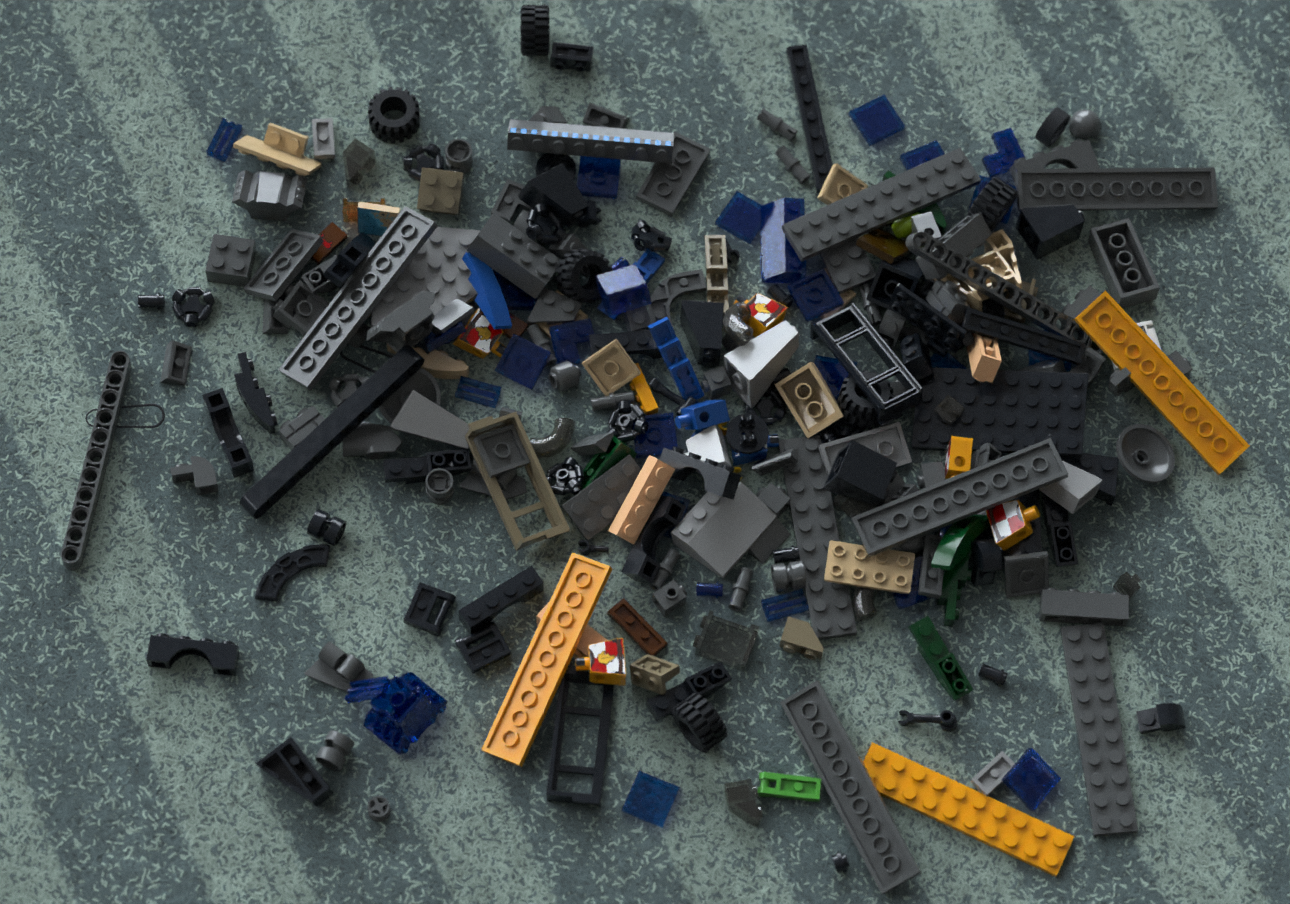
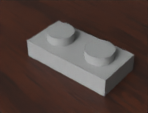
M333 118L312 119L314 159L335 158Z
M1002 751L971 779V783L982 794L988 796L1018 766Z

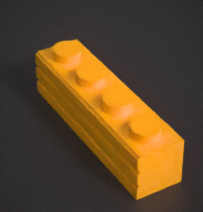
M636 363L635 365L641 371V374L631 380L629 385L636 394L634 395L636 402L640 403V407L647 417L658 413L659 407L639 364Z

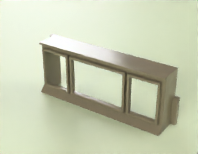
M517 412L496 419L489 416L469 423V430L464 437L516 551L539 541L569 532L570 528ZM512 424L530 460L529 465L524 467L540 500L538 503L511 512L496 477H489L473 441L477 436ZM544 509L552 528L523 538L515 518Z

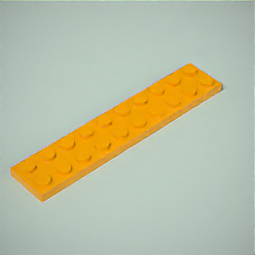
M1106 290L1074 319L1120 370L1126 367L1131 372L1130 381L1217 475L1221 474L1250 446Z
M572 552L481 749L484 753L517 766H523L611 574V566Z
M872 742L863 763L880 795L1050 875L1057 876L1074 836Z

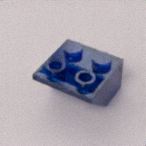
M635 264L595 276L607 316L652 304L647 284Z

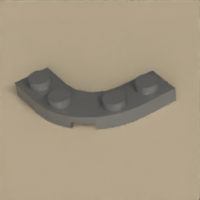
M702 269L674 274L659 284L649 300L648 315L651 324L667 317L672 325L670 316L672 302L686 294L706 291Z
M1125 367L1121 371L1116 370L1109 377L1108 389L1114 396H1119L1123 391L1126 393L1135 387L1130 381L1131 372Z

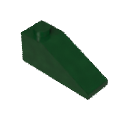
M613 435L607 451L595 454L583 469L585 479L582 481V490L624 457L631 455L634 459L637 453Z

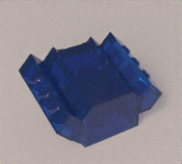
M413 672L405 673L401 677L394 676L370 702L372 708L366 714L363 726L397 754H405L408 752L410 744L416 743L420 735L436 721L437 714L444 713L448 701Z

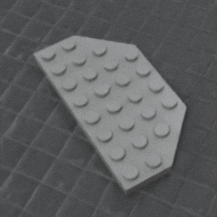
M437 227L372 311L371 327L422 291L435 292L434 303L429 308L433 315L455 299H460L466 304L472 302L478 293L468 280L471 272L462 260L465 252H468L467 249L481 230ZM492 269L495 277H503L501 274ZM387 343L396 353L398 352L395 347Z

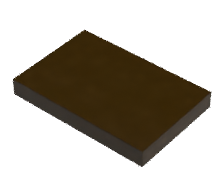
M881 228L863 235L856 242V246L889 264H893L912 253L907 249L905 241Z

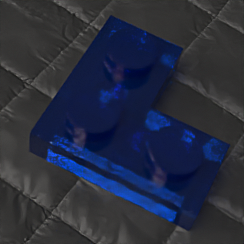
M1011 128L993 133L991 136L998 152L982 158V163L990 178L1009 172L1015 160L1025 157Z
M590 318L549 327L557 363L560 364L564 361H570L574 365L581 363L576 344L589 341V335L594 334Z

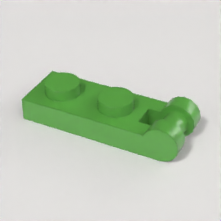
M770 772L759 773V781L761 783L757 790L758 796L819 802L821 778ZM769 782H776V788L769 787Z

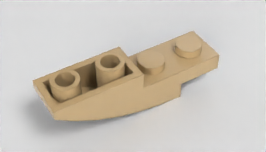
M387 344V351L396 354V352ZM412 347L425 360L421 368L428 371L434 378L464 379L469 376V366L460 359L455 360L442 350L437 351L432 348L426 354L423 349Z

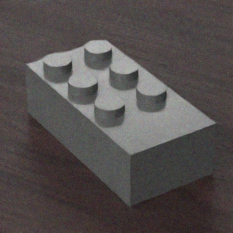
M496 213L491 215L467 249L472 255L534 299L537 298L552 277L556 267L558 268L560 265L558 257L530 239Z
M1127 218L1090 229L1088 243L1112 298L1123 309L1155 300L1160 286L1130 219Z

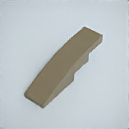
M705 235L707 302L724 303L723 317H729L725 235Z

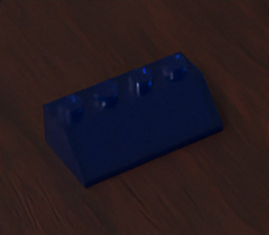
M781 198L760 206L762 282H804L806 260L801 262L781 229L783 224L805 215L804 198Z

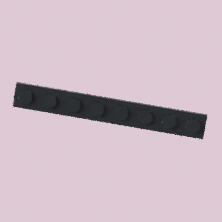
M807 45L786 47L788 63L816 193H820L833 164Z

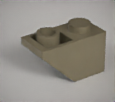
M788 616L779 647H782L788 653L798 652L804 654V657L811 660L821 659L824 648L808 622Z

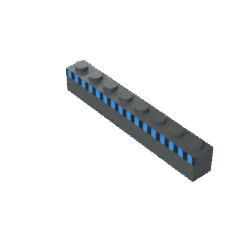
M510 119L507 150L672 164L674 133Z

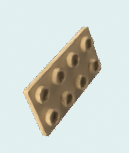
M273 123L268 124L264 141L246 135L233 144V148L238 149V152L242 154H252L261 161L274 162L279 168L293 169L296 174L301 176L310 175L322 165L321 162L304 156L308 136Z
M831 540L828 547L824 581L910 594L915 554L888 549L868 557L863 545Z

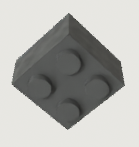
M213 234L206 266L207 281L245 287L251 279L256 256L255 240Z

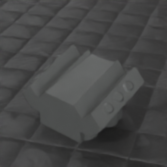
M244 170L238 173L232 203L246 209L250 214V218L287 221V217H289L291 212L302 208L307 179L300 175L291 177L285 173L264 171L253 174Z
M422 291L368 330L367 341L387 342L399 351L406 345L413 347L426 338L433 329L432 321L434 315L429 308L434 303L435 292Z

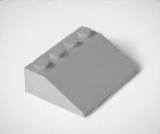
M739 482L734 500L707 492L681 520L678 526L671 531L675 546L724 578L778 517L742 482Z

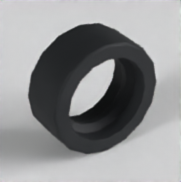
M1056 107L1043 121L1035 138L1046 147H1051L1064 132L1071 116L1059 107Z

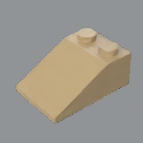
M809 362L775 384L808 439L844 417L826 381L813 362Z

